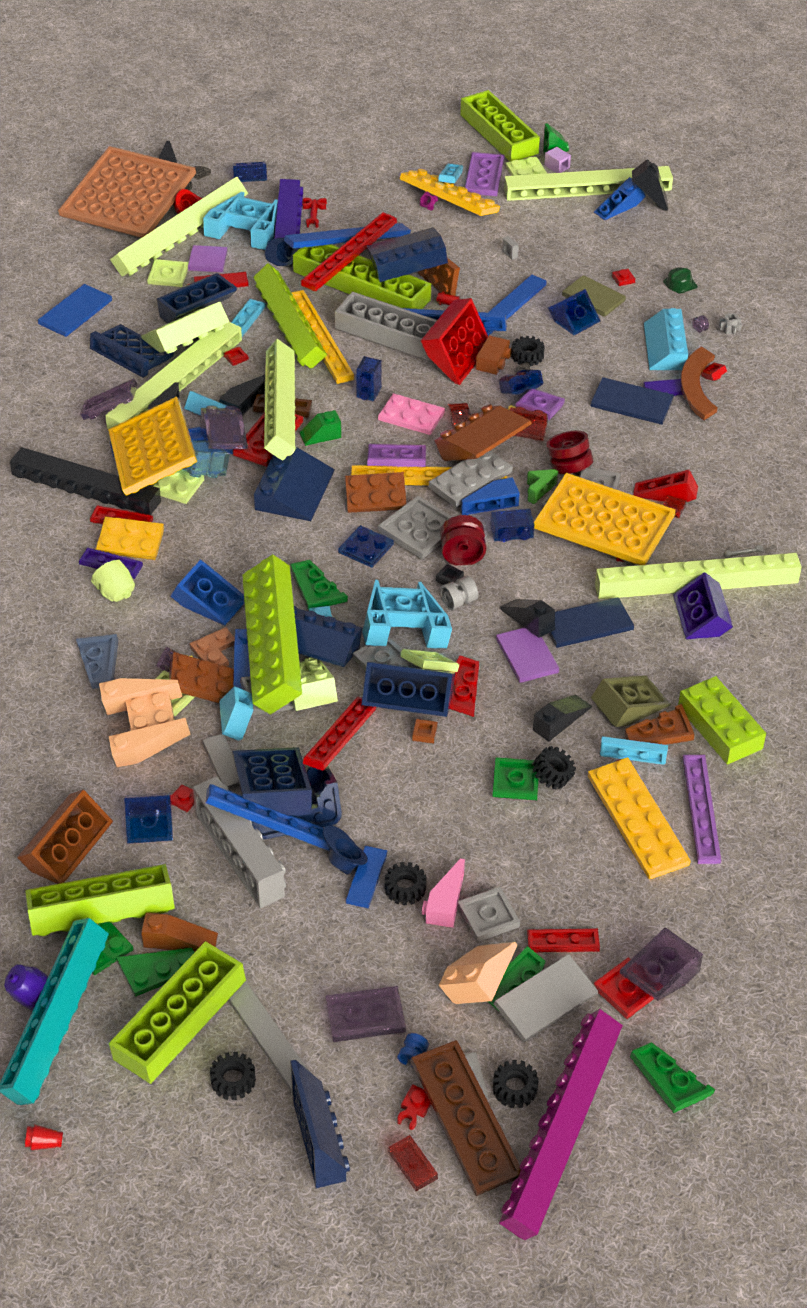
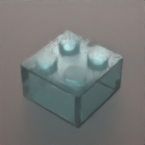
M191 440L197 462L182 470L187 471L192 477L206 475L211 478H218V476H226L230 453L212 441Z

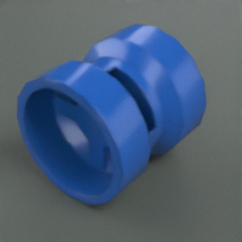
M416 1033L408 1034L404 1040V1047L400 1049L397 1055L399 1062L406 1065L412 1057L427 1052L429 1047L428 1040Z

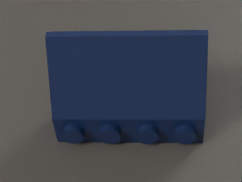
M434 227L366 246L380 282L448 263L446 246L441 235Z
M298 447L295 448L291 456H287L283 461L273 455L254 493L255 510L311 522L335 469Z
M299 747L232 751L244 799L288 816L300 817L311 814L312 789Z
M291 1060L292 1100L315 1187L320 1188L346 1182V1172L350 1171L347 1156L342 1157L341 1149H344L341 1134H336L335 1127H338L335 1112H330L329 1110L331 1105L329 1091H324L322 1081L297 1060Z

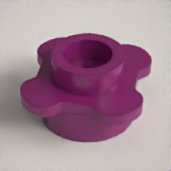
M425 192L421 196L419 204L421 207L432 211L435 202L438 201V197Z

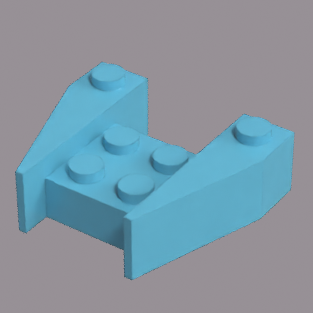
M240 192L212 208L204 216V236L221 239L226 231L233 226L234 228H241L251 232V247L266 250L268 243L275 238L278 200L275 199L270 204L245 198L244 192Z
M375 580L362 631L366 645L386 646L391 627H410L422 629L427 648L448 647L452 632L449 617L422 582H418L417 589L380 587L379 581Z

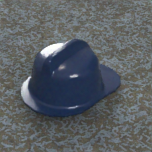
M276 238L268 243L265 257L267 261L276 266H287L293 264V254L300 248L293 249L284 241V238Z
M332 825L326 826L323 829V837L330 846L328 859L334 867L349 875L357 865H365L367 863L368 857L365 852L343 830Z

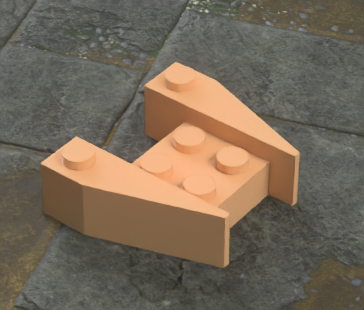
M120 678L99 683L102 702L107 715L123 711L128 712L131 731L109 736L111 752L116 767L140 763L191 735L186 718L175 720L171 700L183 697L178 680Z

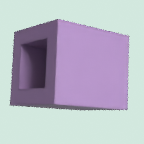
M555 147L545 153L544 166L556 173H562L570 168L571 155Z

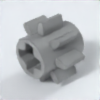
M727 313L725 318H720L719 325L720 330H723L726 334H736V330L741 331L742 323L741 318H738L737 314Z

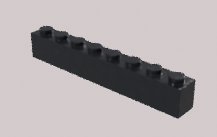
M23 447L10 460L12 475L17 478L29 479L34 483H42L51 488L62 489L70 494L82 495L87 499L92 498L104 504L118 506L121 509L152 515L161 502L160 488L147 485L138 492L126 496L122 490L120 478L117 475Z

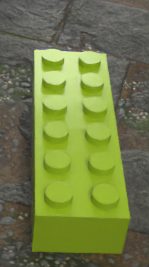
M489 90L461 98L460 115L504 155L507 160L511 162L539 154L540 137Z
M166 864L25 890L32 936H46L51 932L61 930L67 932L74 921L90 918L96 924L104 922L115 923L130 917L141 918L146 913L162 914L175 909Z
M205 941L109 1042L113 1060L151 1084L246 981L243 963Z

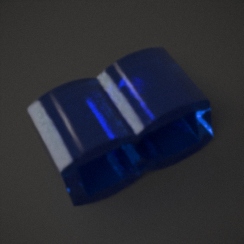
M531 369L520 370L515 375H505L499 379L502 394H521L527 389H536L544 383L541 370Z

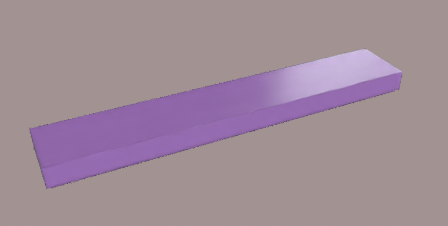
M683 755L697 863L721 864L705 755Z

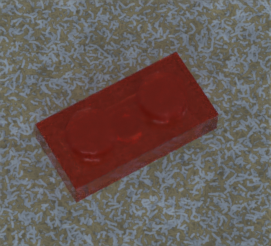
M410 1135L388 1147V1153L415 1191L438 1179V1173Z

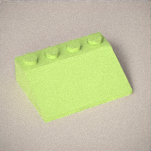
M217 302L152 330L141 337L160 353L166 351L169 354L178 350L176 346L180 344L184 347L193 343L192 339L195 337L202 339L209 335L208 331L214 329L217 332L225 328L224 324L228 323L229 320L221 302Z

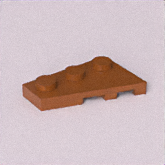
M682 704L675 706V709L668 713L666 711L659 713V717L655 719H646L625 729L626 740L663 745L692 741L695 735Z

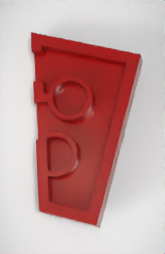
M460 655L456 661L459 664L458 672H452L455 673L449 709L474 717L479 661Z

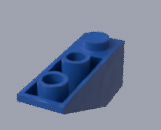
M629 177L594 213L603 220H607L637 206L646 197L645 193Z

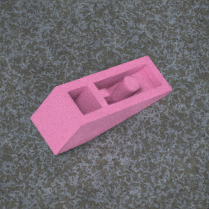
M460 858L430 891L428 901L423 902L422 915H426V924L454 928L464 876L465 859Z

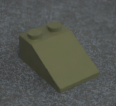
M646 675L604 678L591 697L596 703L597 708L607 716L609 722L615 727L631 725L671 705Z

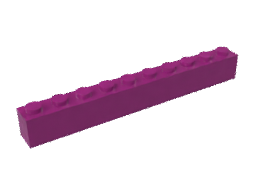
M601 1009L591 1014H586L582 1019L580 1033L576 1035L572 1042L574 1046L572 1052L566 1057L563 1073L559 1075L555 1082L557 1086L555 1092L547 1101V1111L540 1118L538 1132L529 1143L530 1151L520 1164L521 1172L519 1177L511 1186V1196L501 1209L503 1214L499 1224L520 1239L527 1240L538 1235L622 1029V1024Z

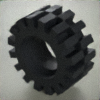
M521 336L520 339L516 338L512 343L511 357L515 363L518 361L519 365L522 363L524 366H527V364L533 366V363L538 365L544 359L545 345L543 341L540 342L539 338L535 340L534 336L532 338Z
M553 746L544 748L532 764L534 766L533 772H537L535 777L541 778L539 781L541 784L545 782L548 788L552 785V789H557V787L561 789L575 775L576 767L573 766L575 764L574 760H569L571 756L569 754L566 756V751L562 749L560 752L559 747L553 749Z
M400 862L399 867L397 864H394L393 869L389 868L385 874L386 896L389 895L391 901L395 899L396 904L403 901V905H407V902L410 901L412 905L415 904V899L419 902L421 896L424 897L426 891L427 877L426 874L424 875V870H419L417 864L412 867L411 862H408V866H405L404 862ZM402 879H408L413 881L414 885L409 888H402L397 885V882Z
M229 1052L225 1053V1058L221 1055L218 1056V1062L214 1060L212 1067H210V1080L216 1095L220 1097L223 1094V1098L228 1100L229 1096H232V1100H237V1095H240L242 1099L245 1097V1092L250 1094L251 1087L254 1088L256 1081L255 1066L252 1064V1060L250 1058L246 1059V1055L243 1053L238 1057V1052H233V1056H230ZM229 1070H238L243 1075L240 1080L235 1082H228L224 1080L223 1076Z
M512 1060V1064H509V1061H505L504 1067L500 1064L497 1071L495 1070L493 1078V1094H496V1099L498 1101L502 1100V1105L504 1106L510 1103V1108H514V1104H518V1108H523V1103L528 1106L531 1100L534 1101L538 1091L539 1079L536 1070L532 1071L530 1064L525 1067V1061L522 1060L520 1064H517V1060ZM511 1078H519L524 1082L525 1087L521 1090H512L506 1086V1082Z

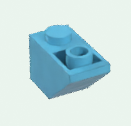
M234 686L219 701L221 728L223 735L236 740H242L254 710L252 693Z

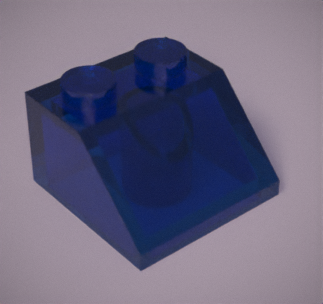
M586 289L548 307L554 322L572 335H576L601 321Z
M171 792L125 796L127 844L173 840Z

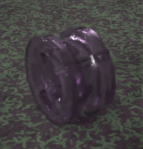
M704 315L693 318L692 325L698 333L709 329L708 319Z

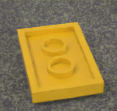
M105 517L96 550L119 556L156 560L164 532V524Z

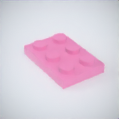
M393 393L378 415V420L431 435L444 415L445 408Z

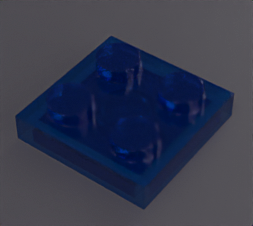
M360 525L338 548V553L373 568L394 545V540Z

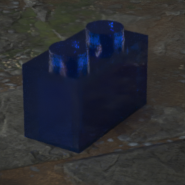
M364 356L356 369L357 398L362 400L375 401L382 388V360Z
M531 509L491 512L490 526L494 542L534 538L535 525Z

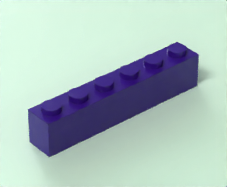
M280 179L274 239L285 238V235L300 234L303 204V187L300 186V180Z

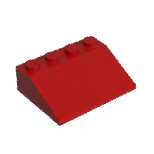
M472 298L453 300L421 339L427 356L458 385L463 382L476 365L477 355L488 338Z

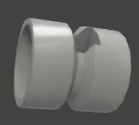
M468 575L440 587L441 598L450 610L463 606V603L468 604L478 599L477 586Z

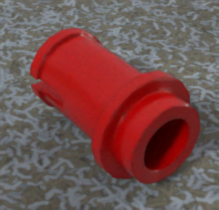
M442 291V293H438L436 302L439 305H450L453 300H459L460 296L445 294Z

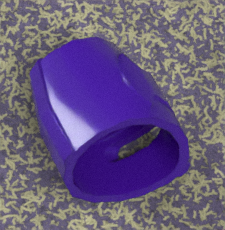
M16 964L8 972L4 986L14 1001L33 1011L48 979V975L35 967Z

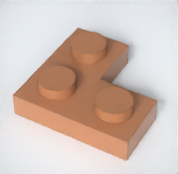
M225 627L189 643L190 649L198 659L227 667L229 666V661L221 651L234 646L235 637Z

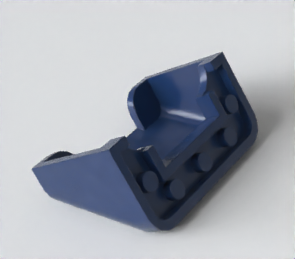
M310 766L307 770V776L312 789L311 814L297 818L322 828L335 825L342 816L338 782L329 766L324 771ZM251 821L253 828L260 831L263 840L286 835Z

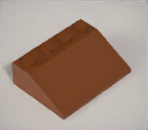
M489 404L482 407L481 412L469 415L467 417L468 420L465 422L461 421L455 424L454 429L442 432L440 434L441 437L434 441L444 461L477 459L532 424L531 420L502 406H492Z

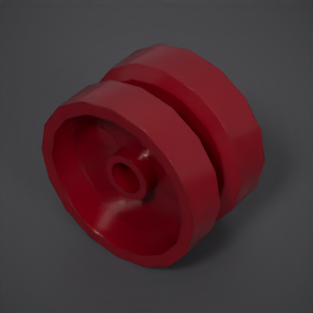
M584 431L562 432L547 441L546 446L548 454L551 456V467L557 470L558 474L576 473L586 469L593 463L588 434Z
M458 515L451 517L441 526L442 554L444 559L450 564L473 565L485 556L486 541L484 527L477 518L470 515Z

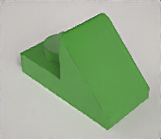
M557 470L528 471V502L535 504L557 484Z

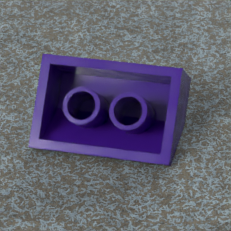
M706 572L673 594L685 639L720 637L733 628L721 585Z

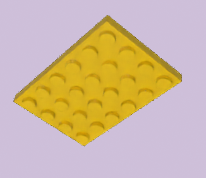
M177 397L108 429L121 487L126 496L138 492L147 485L155 484L158 480L171 476L175 472L190 467L193 463L197 462L183 410Z
M566 473L534 521L533 528L638 565H646L674 518L676 510Z

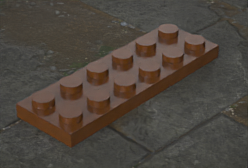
M452 1041L412 1057L411 1064L475 1195H481L516 1180L521 1172L520 1165L458 1041Z

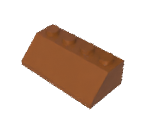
M84 789L68 795L17 858L30 872L56 884L64 883L112 824L113 820Z

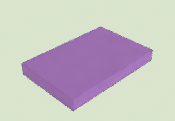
M369 444L367 466L426 467V446Z
M526 628L496 635V640L519 683L559 673V667L542 637L538 638Z

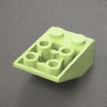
M309 657L299 662L302 695L292 701L295 710L298 711L337 702L334 677L322 661Z

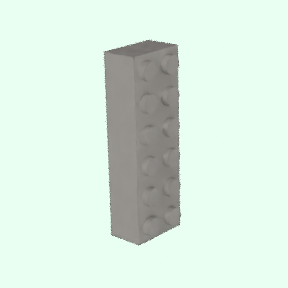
M352 292L335 310V329L432 361L427 356L421 339L437 320Z
M218 776L194 786L196 816L259 908L261 909L284 898V888H286L284 880L285 868L281 861L277 862L274 858L272 848L269 845H265L260 831L253 828L250 820L206 803V792L210 784L230 791L227 784H222Z

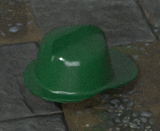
M677 267L672 269L668 277L663 281L670 290L678 294L698 288L688 268Z

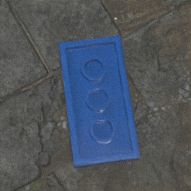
M83 284L39 318L38 324L67 337L110 303L112 296Z

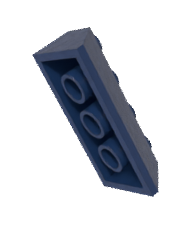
M215 273L157 298L159 316L165 322L170 323L198 309L229 299L237 291V287L218 273Z
M294 606L298 653L345 667L352 659L353 653L360 648L362 627L356 626L351 622L345 623L336 620L334 617H325L314 611L298 609Z
M372 661L367 662L362 705L447 717L453 694L455 673Z

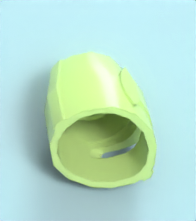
M119 559L102 565L94 572L91 578V582L100 590L103 597L112 602L129 598L135 587L129 570Z

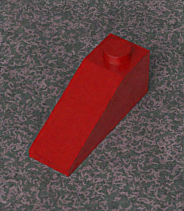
M685 470L635 483L633 495L643 499L679 504L695 500L697 498L698 485L691 471Z

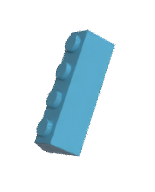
M662 309L644 322L649 370H683V366L688 359V349L682 309Z

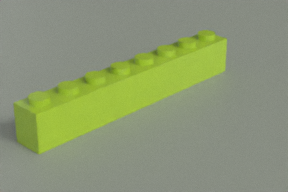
M267 263L253 277L257 283L255 286L262 293L261 297L268 303V309L274 313L273 318L280 324L278 327L285 334L284 338L292 345L290 348L298 356L296 358L302 366L306 365L309 368H314L327 356V353L280 272Z

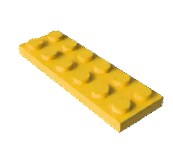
M424 169L409 170L408 172L401 173L400 180L479 216L497 213L500 209V206L495 204V201L481 198L480 194L470 193L467 191V188L457 187L454 183L439 182L438 175H430Z
M628 757L588 771L587 777L648 879L690 865L691 860Z

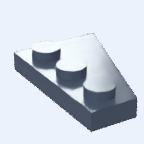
M117 634L76 639L92 689L100 688L99 683L114 680L119 641Z

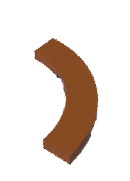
M701 346L689 356L683 366L681 391L684 399L690 404L691 410L702 420H706L717 413L718 407L705 396L700 385V375L705 367L714 361L715 355Z

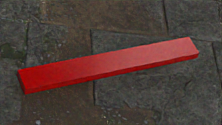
M382 212L301 280V286L316 292L366 250V246L373 244L397 223V218Z

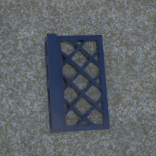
M122 324L101 334L97 331L90 333L91 350L142 378L148 375V370L174 356V352L167 354L166 351L161 352L165 355H156L160 352L145 342L141 337L142 335ZM142 346H150L152 348H142Z

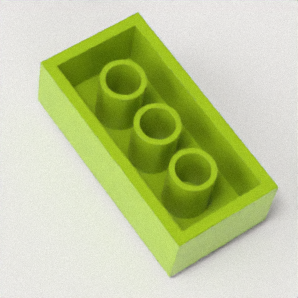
M717 676L680 691L678 705L682 704L688 720L727 765L763 749L766 732Z

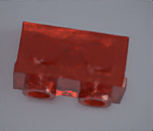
M511 407L510 411L531 420L532 423L514 436L544 441L548 414L541 410L530 411L523 407Z

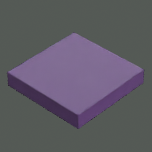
M193 245L188 271L223 272L227 247Z
M530 388L516 403L515 409L550 420L563 406L565 399Z

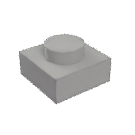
M509 236L504 237L502 251L512 260L518 258L519 246L517 242Z

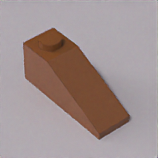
M156 913L145 914L141 932L144 948L165 950L192 948L194 952L205 941L216 947L218 937L217 932L171 915Z

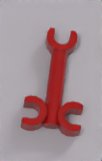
M303 198V209L311 208L310 218L306 220L307 228H309L310 224H315L316 228L319 227L317 210H326V198L318 200Z

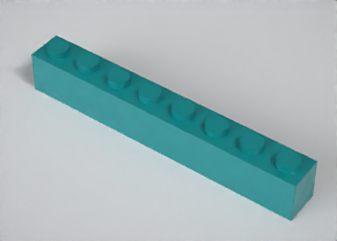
M90 918L73 922L1 1079L0 1093L15 1104H34L35 1100L39 1097L41 1086L50 1072L49 1068L52 1061L59 1052L60 1043L69 1029V1023L73 1014L78 1009L79 1000L87 988V982L91 973L96 968L99 955L105 948V942L109 933Z

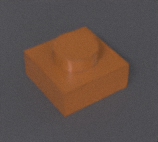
M416 719L412 741L434 744L438 722Z

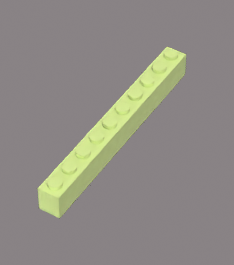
M669 166L658 167L664 190H672L673 176ZM635 168L505 176L504 190L507 201L612 194L629 177L632 178V170Z
M235 177L110 259L121 276L129 274V276L133 275L138 271V266L143 268L151 263L149 259L153 258L155 260L163 255L161 251L165 250L168 252L175 247V242L180 244L187 239L185 237L187 234L192 236L198 232L197 228L199 226L203 229V218L212 208L240 192H244L245 197L248 192L238 177Z
M228 322L224 324L225 328L217 332L214 329L209 331L208 336L192 344V346L145 382L113 410L109 411L105 415L107 429L147 411L149 404L173 383H179V392L224 356V352L231 350L242 341L241 327Z
M276 339L266 351L264 449L283 461L287 456H291L296 448L294 350Z
M797 553L600 568L596 570L595 587L598 599L676 593L704 572L718 581L721 589L792 584L799 582L802 567Z

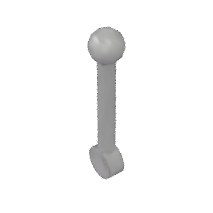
M757 545L756 548L726 550L724 556L729 558L732 555L763 552L764 547Z

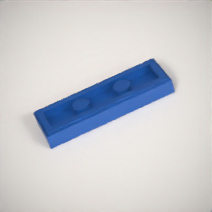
M365 846L363 851L368 857V861L365 865H358L346 898V904L369 909L387 857V850Z

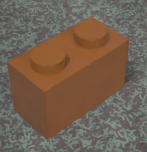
M489 335L477 355L476 370L495 375L498 374L499 370H503L505 360L511 356L510 340Z

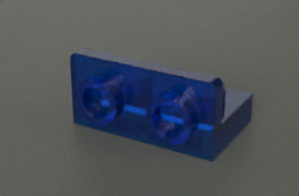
M265 161L232 163L234 178L238 177L240 182L267 181Z

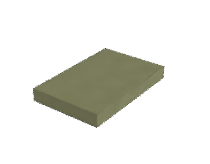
M584 275L562 291V296L603 317L626 301L625 295Z

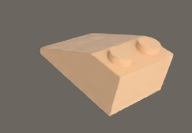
M516 942L475 947L447 967L439 987L455 1004L492 1001L517 947Z

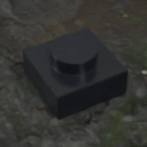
M446 564L436 574V581L443 585L455 582L457 579L464 577V572Z

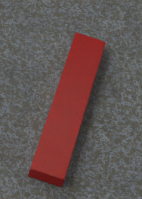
M357 696L304 756L303 764L324 771L373 714L376 707L362 705V697Z

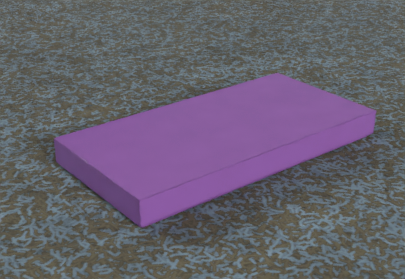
M472 152L465 183L467 191L480 195L497 196L504 155Z

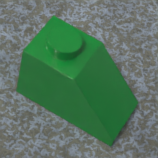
M546 123L543 141L544 154L555 147L565 152L569 151V144L565 141L563 135Z
M336 410L317 414L300 431V436L305 446L342 438L341 420Z

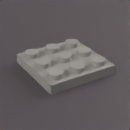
M417 496L379 524L378 532L423 560L442 545L440 538L441 526L452 516Z

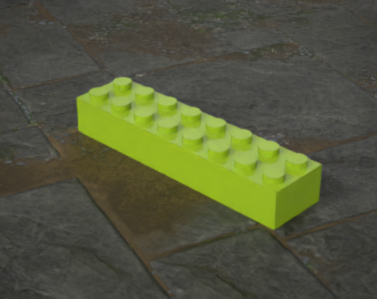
M330 244L300 248L293 254V272L306 277L337 251L339 247ZM359 255L325 283V285L351 294L355 292L399 308L423 309L431 301V283L408 274L380 282L372 261Z
M274 554L242 574L252 703L270 715L302 695L290 565Z

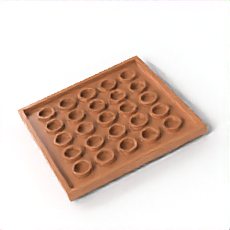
M109 146L58 212L62 217L142 238L155 229L175 202L178 191L185 189L194 177L196 169Z

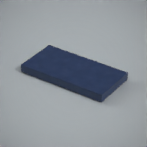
M602 377L591 401V407L663 425L674 395Z
M617 597L555 612V630L550 632L549 635L556 648L631 631L634 630V624L620 598Z

